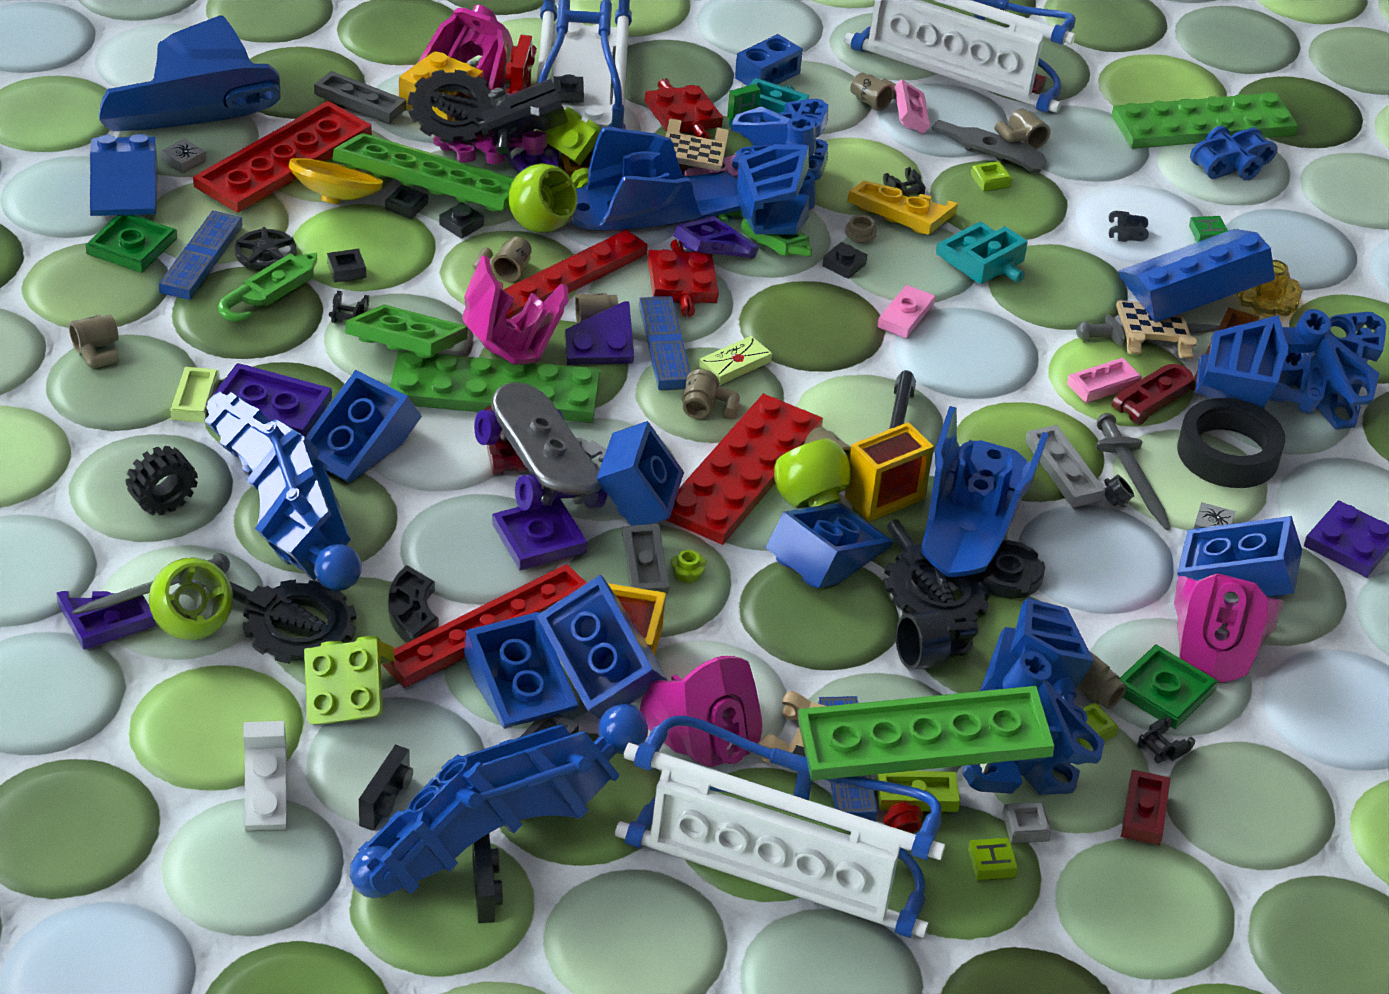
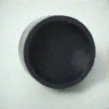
M938 611L903 614L897 622L895 634L899 658L909 670L943 666L949 657L963 656L971 650L973 639L979 633V627L973 621L947 623L943 615Z

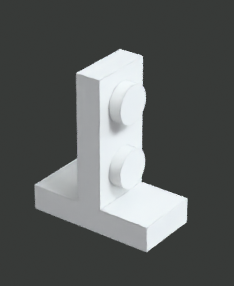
M284 721L243 722L245 747V831L287 830V742Z

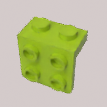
M567 106L565 113L568 122L544 131L546 132L547 145L581 165L596 144L602 128L589 119L585 122L581 119L582 116Z
M364 636L357 638L356 642L328 641L321 643L320 647L304 649L306 708L309 723L324 725L377 718L382 714L381 664L394 663V647L380 641V637Z

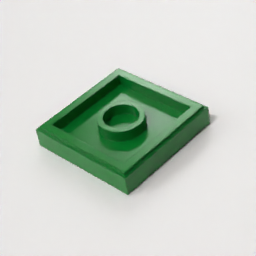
M117 215L85 245L86 254L142 273L177 240V229L136 215Z
M1157 644L1120 677V681L1127 687L1122 698L1158 720L1162 719L1164 721L1166 717H1170L1173 720L1171 728L1175 730L1216 691L1218 685L1216 679Z

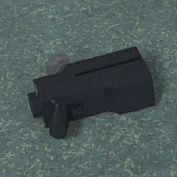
M550 78L512 94L506 93L505 89L502 88L491 90L488 97L493 107L481 111L483 120L478 122L484 139L491 138L493 145H497V153L504 155L509 152L510 139L535 129L547 131L567 123L568 119Z

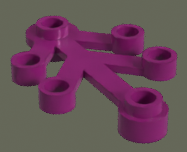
M533 130L522 134V139L516 137L510 139L509 147L526 149V154L528 155L542 154L545 152L544 148L547 147L546 132L540 130ZM483 134L477 135L475 141L464 143L463 140H453V143L440 141V137L435 136L433 138L434 145L439 146L441 150H454L457 152L458 162L467 163L476 160L475 148L466 145H473L486 154V162L489 164H499L505 161L504 155L497 153V145H493L491 138L484 139Z

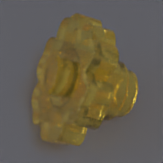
M1273 260L1275 280L1236 293V297L1242 306L1251 307L1254 314L1265 317H1273L1276 314L1289 316L1298 310L1303 290L1297 280L1290 278L1288 266L1282 261Z

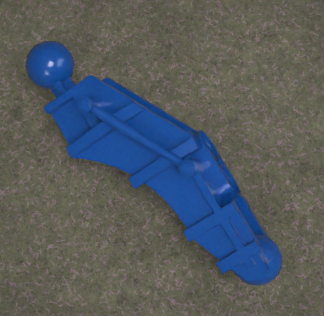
M221 392L212 396L207 404L209 416L204 421L222 438L219 443L223 448L234 456H239L244 466L242 471L248 476L247 482L253 488L259 490L260 512L258 524L255 527L257 532L268 542L283 562L288 565L293 564L314 581L317 578L319 583L325 588L333 591H343L355 585L362 573V563L358 553L350 546H347L351 538L326 472L328 466L317 458L320 452L316 446L306 437L276 419L270 421L258 408L251 406L242 397L236 396L231 392L227 396Z
M628 704L611 707L604 712L599 720V737L595 742L591 740L586 732L581 731L571 735L566 727L560 724L520 738L510 739L464 756L457 754L452 760L449 759L441 767L442 770L411 800L408 809L402 812L397 811L389 819L390 821L369 842L366 841L358 849L359 852L350 864V879L354 888L364 897L373 899L386 897L402 888L407 893L412 894L420 886L417 881L443 869L450 872L458 864L455 858L484 835L502 826H505L509 832L515 833L523 825L520 820L532 817L554 815L581 819L589 811L585 805L609 780L616 781L620 776L609 760L615 754H624L628 743L639 746L646 741L649 725L645 715L635 706Z

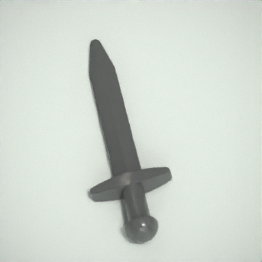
M1106 315L1105 324H1088L1087 321H1084L1076 329L1077 336L1083 341H1087L1089 337H1111L1115 343L1124 346L1126 334L1123 325H1120L1110 315ZM1187 323L1190 333L1213 331L1219 327V325Z
M1110 413L1101 414L1097 419V427L1099 430L1104 431L1107 438L1098 441L1096 449L1117 454L1148 510L1164 529L1169 530L1170 525L1165 509L1131 452L1141 448L1142 440L1122 437L1115 425V416Z
M216 553L213 555V559L207 560L219 567L224 574L230 568V561L224 554ZM191 579L192 582L201 585L203 588L205 587L199 581ZM179 580L171 581L170 586L178 584ZM153 581L94 600L73 610L72 613L80 614L103 609L150 593Z

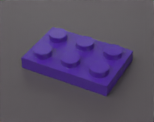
M236 363L213 394L214 396L221 392L227 396L231 392L236 396L242 397L251 406L258 408L270 421L276 419L304 437L307 436L332 400V388Z

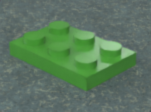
M383 304L347 320L345 334L359 337V340L362 342H379L386 344L387 348L391 350H409L415 352V355L418 357L432 358L437 353L445 349H451L454 345L466 340L468 327Z

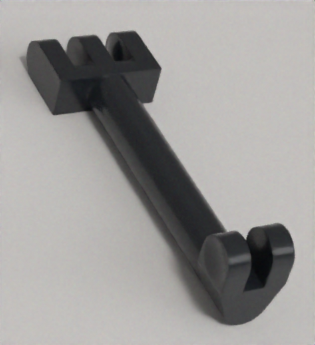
M904 370L896 378L894 387L896 397L889 429L904 424L909 397H914L916 379L911 371Z

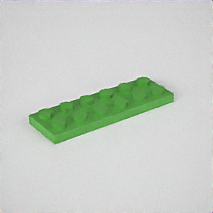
M1271 92L1254 95L1238 94L1229 97L1211 96L1203 99H1181L1166 102L1154 101L1153 103L1140 104L1127 103L1126 105L1113 106L1111 115L1131 149L1199 143L1206 140L1210 131L1218 126L1226 127L1230 132V136L1236 132L1256 127L1261 130L1264 138L1296 135L1298 124L1277 93Z
M361 133L334 148L333 160L344 163L346 168L371 171V174L375 177H391L400 180V183L406 186L427 188L432 194H448L456 197V200L462 203L474 202L484 205L485 209L493 212H501L509 207V189L515 179L511 176L458 162L365 133Z
M398 350L390 387L408 396L416 407L479 412L491 406L493 394L502 385L514 382L524 383L543 392L562 413L564 420L593 423L600 369L553 365L550 363L513 365L507 360L454 356L451 354H436L432 358H421L416 356L415 352Z
M1036 686L798 709V722L811 781L1053 757L1054 753L1053 739Z

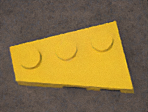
M865 180L849 190L847 202L857 205L860 210L876 213L883 216L889 222L900 223L910 227L918 234L929 235L953 217L958 207L957 202L947 201L945 206L930 202L931 196L920 194L919 197H908L902 195V191L898 188Z

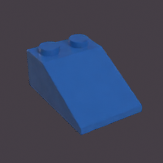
M135 134L130 137L102 135L98 138H91L90 216L156 214L158 182L156 137Z
M355 370L307 434L306 438L319 450L320 455L317 458L328 466L326 471L350 483L402 445L422 416L408 396Z
M843 503L783 511L765 548L776 556L777 562L781 565L793 568L802 575V580L806 584L814 588H822L839 584L889 549L894 541Z
M1292 516L1187 530L1177 571L1178 577L1185 576L1198 581L1218 573L1254 582L1267 597H1281L1286 594H1294L1302 547Z
M601 574L537 615L587 711L599 719L611 707L621 704L629 705L645 695L651 682L668 680L650 647Z
M539 612L466 630L464 657L476 687L503 729L578 709V703L557 653L537 618V615L540 614Z

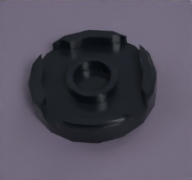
M1003 540L986 571L976 575L981 584H985L988 587L989 593L995 596L1010 599L1024 598L1035 593L1042 585L1045 564L1038 559V553L1033 548L1021 542Z

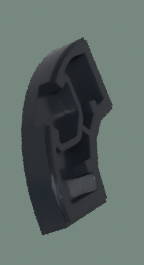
M408 565L394 578L389 589L388 612L391 624L406 643L439 627V618L429 610L427 605L428 598L435 591V581Z

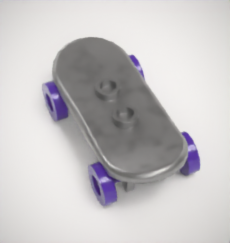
M514 382L499 387L492 397V410H480L477 413L474 422V433L480 445L496 444L499 435L503 441L509 440L525 467L533 473L521 475L516 482L515 497L519 508L523 511L537 510L541 500L544 505H551L555 499L573 498L575 504L584 503L587 508L603 507L608 494L601 489L602 486L596 479L599 471L553 402L543 392L528 384Z

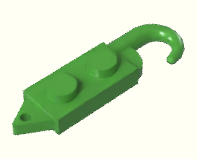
M740 210L717 215L718 219L724 223L728 220L726 216L742 218L741 229L743 234L755 239L759 244L776 250L779 255L792 256L797 254L807 257L812 255V248L809 244L810 237L800 231L797 234H755Z
M290 253L243 281L242 286L225 295L219 301L217 309L220 316L234 322L247 320L252 317L250 311L234 313L229 309L241 301L251 305L268 306L314 278V267L318 260L317 253L294 256Z

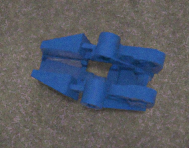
M821 99L786 102L783 113H776L764 107H759L735 115L731 124V130L741 133L753 144V146L744 147L736 151L735 157L732 160V167L738 169L737 191L740 212L755 234H797L808 220L809 210L815 206V181L821 178L828 161L827 142L815 139L822 134L828 122V104Z
M1310 309L1302 314L1295 327H1282L1279 315L1215 331L1211 339L1209 354L1201 355L1198 361L1195 393L1209 399H1239L1264 408L1268 400L1282 403L1290 401L1298 403L1299 409L1304 413H1313L1317 408L1335 430L1355 428L1361 409L1360 405L1371 404L1374 400L1379 372L1368 365L1367 362L1368 360L1377 362L1383 352L1387 328L1386 322L1374 312L1340 314L1328 318L1324 312ZM1330 327H1340L1345 331L1346 337L1339 338L1335 336ZM1295 385L1299 390L1288 387ZM1362 386L1367 391L1366 396H1359ZM1338 407L1346 409L1350 420L1338 418L1334 409Z
M1026 598L1021 606L1016 628L1005 627L1000 633L980 691L1036 686L1054 743L1053 757L987 763L984 773H982L980 764L963 766V776L973 789L980 792L1012 794L1023 784L1021 775H1023L1039 795L1073 793L1077 787L1080 770L1071 765V763L1076 765L1084 763L1097 764L1100 761L1105 740L1086 723L1088 719L1086 712L1075 705L1077 697L1075 688L1081 683L1094 660L1068 608ZM1081 738L1089 742L1093 751H1089L1077 743L1076 739ZM1052 770L1063 773L1067 777L1068 783L1057 780Z

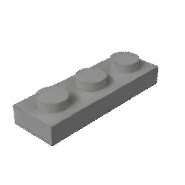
M1058 425L1027 431L1025 442L1033 454L1042 432L1049 433L1040 463L1072 508L1103 501L1105 489Z

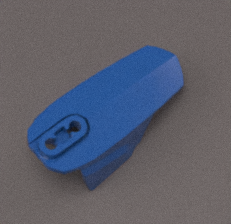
M222 15L216 16L172 33L160 41L157 47V61L153 80L107 89L100 104L99 120L105 127L115 132L199 124L250 115L272 107L281 99L279 72L269 64L252 63L245 47L227 19Z
M603 127L600 130L592 154L588 172V183L586 186L576 189L577 207L570 221L573 225L583 229L623 230L685 222L740 210L737 179L728 172L683 176L671 138L656 133Z
M949 407L935 449L936 469L929 516L921 549L923 556L935 568L947 577L967 576L986 571L1013 522L1022 497L1031 487L1049 433L1042 432L1032 460L1029 463L1014 449L982 440H969V442L959 446L957 442V408Z

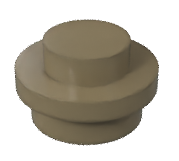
M856 215L847 223L845 233L854 242L866 243L876 237L877 228L872 218L865 215Z

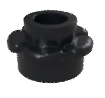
M1118 474L1112 479L1106 478L1104 480L1107 486L1104 488L1106 499L1113 506L1119 504L1122 507H1126L1128 501L1134 497V492L1126 480Z

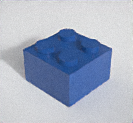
M646 421L612 433L596 479L601 484V489L609 495L617 506L620 515L626 518L631 526L648 525L670 518L684 471L651 424Z

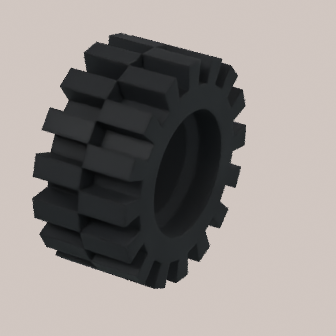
M158 446L153 448V454L150 455L146 451L142 454L145 459L142 461L136 459L133 462L136 469L128 470L127 475L130 478L126 479V485L130 495L145 512L147 511L150 515H155L157 512L160 516L165 515L166 509L170 512L176 511L175 505L178 503L183 506L186 503L184 500L185 496L192 497L194 492L191 488L197 487L198 482L195 478H198V474L177 448L174 447L172 449L170 446H164L162 451ZM168 476L163 482L156 485L161 479Z

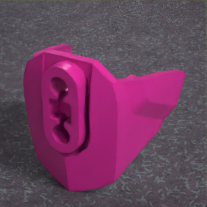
M475 5L473 10L464 7L457 8L451 17L440 24L418 63L434 51L444 53L463 63H467V61L479 55L482 57L476 68L483 71L484 80L487 82L486 87L490 91L495 88L503 89L507 81L506 66L507 62H511V50L514 45L508 29L497 21L495 14L487 7Z
M482 255L464 295L465 309L462 316L464 323L480 339L486 349L502 356L511 364L538 362L564 313V307L569 302L568 286L560 284L544 302L536 294L531 293L522 312L511 319H506V314L514 298L504 291V284L497 281L493 275L489 257Z
M1218 573L1198 581L1189 577L1179 576L1174 606L1178 616L1177 628L1180 659L1216 679L1218 683L1236 680L1248 675L1265 639L1276 629L1284 602L1268 598L1254 582ZM1227 592H1235L1239 599L1236 602H1228L1224 596ZM1222 623L1227 624L1229 632L1226 634H1221L1216 630L1221 627Z
M735 656L715 657L696 667L684 679H681L678 675L671 676L672 681H653L641 700L640 711L645 715L650 731L667 718L689 716L712 723L758 744L760 742L762 734L761 709L749 661ZM688 726L670 728L667 731L668 736L664 741L674 752L687 755L694 761L709 767L723 763L736 764L744 756L750 754L749 751L734 744L727 749L730 745L729 742L705 731Z

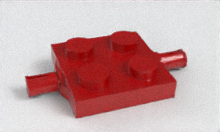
M520 35L518 45L512 46L511 62H507L506 80H510V87L506 89L508 94L531 86L532 66L535 63L537 48L532 45V36Z
M665 78V81L661 79L658 82V90L645 92L644 102L666 132L669 119L681 120L679 132L691 133L696 137L706 139L710 138L709 133L706 131L707 129L722 128L724 117L700 86L687 85L675 88Z
M677 239L671 242V250H649L647 262L653 297L672 296L673 302L680 303L681 314L686 317L687 312L688 317L694 315L695 303H717L719 290L712 254L685 252L683 243L680 240L677 243Z

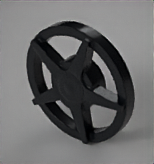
M262 227V229L244 234L236 241L235 255L242 265L254 270H263L276 261L256 262L257 260L271 261L276 259L278 261L284 257L279 252V248L288 245L291 248L289 254L291 253L296 256V243L294 238L285 232ZM260 237H261V239H258V240H256V241H251L252 239L260 238ZM241 248L253 250V254L249 259L241 253Z

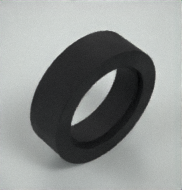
M1213 398L1195 404L1186 412L1177 443V451L1183 464L1201 479L1223 487L1249 488L1267 482L1277 472L1285 445V432L1279 421L1272 414L1255 404L1233 398ZM1211 430L1238 432L1254 440L1261 447L1262 451L1248 456L1226 454L1209 446L1202 440L1200 435Z

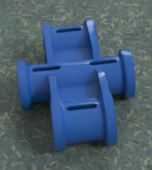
M1218 126L1210 131L1206 140L1195 145L1191 151L1190 160L1195 165L1203 167L1205 174L1211 179L1229 175L1237 170L1240 178L1250 180L1258 175L1263 165L1268 164L1274 159L1278 147L1273 141H1267L1262 136L1261 130L1256 127L1236 132L1230 136V132L1226 127Z

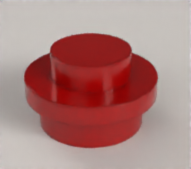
M901 802L889 808L888 814L883 818V823L899 830L914 833L922 827L921 818L923 813L919 806L911 805L909 802Z

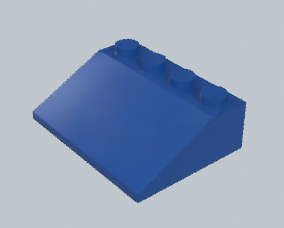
M1240 229L1224 232L1118 271L1119 277L1155 323L1275 280L1271 247L1257 232Z

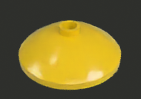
M292 158L289 162V168L293 175L305 187L321 194V200L328 203L339 204L340 199H361L375 194L383 186V180L361 170L346 168L343 165L306 158Z

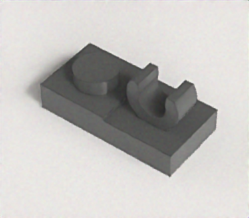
M659 524L623 526L622 536L630 587L664 592L667 595L670 587Z

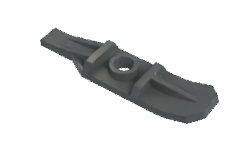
M937 120L932 126L933 131L942 133L964 145L968 151H971L973 148L984 154L997 156V159L1002 162L1004 159L1013 161L1030 172H1040L1047 163L1044 154L1032 146L1022 142H1007L1001 135L977 127H960L942 120Z

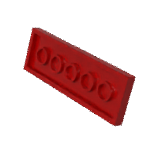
M326 101L193 176V185L196 189L239 213L297 179L289 168L290 159L306 158L326 162L333 158L334 148L361 133L372 135V125L339 106Z
M763 393L680 486L671 516L666 521L723 545L775 484L774 467L776 460L785 453L804 445L808 434L815 428L822 427L823 418Z

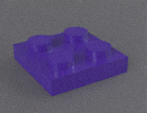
M555 499L551 505H544L541 501L537 510L523 511L519 507L492 514V525L519 571L587 553V540L561 499Z
M1338 500L1308 533L1304 547L1367 578L1389 552V524Z

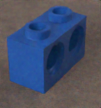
M776 34L737 53L735 79L746 86H749L755 78L778 85L800 74L803 48L780 34Z

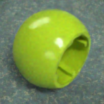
M543 163L532 165L522 170L511 183L508 197L510 210L518 223L524 228L537 233H549L565 226L575 213L578 199L575 185L569 175L557 166Z
M825 438L804 444L780 456L775 463L774 479L782 498L795 508L835 504L840 501L839 493L850 485L851 467L844 450L835 441Z
M191 557L169 563L155 576L150 588L149 607L153 619L163 631L177 639L199 640L211 636L226 623L232 610L233 591L229 579L219 567L205 559ZM178 579L180 586L172 594H169L171 581ZM191 579L197 580L201 584H203L207 588L209 593H207L201 585L192 582ZM180 595L192 597L196 605L195 610L189 611L184 609L179 602ZM207 604H213L211 616L208 619L204 620V615L199 616L207 607Z

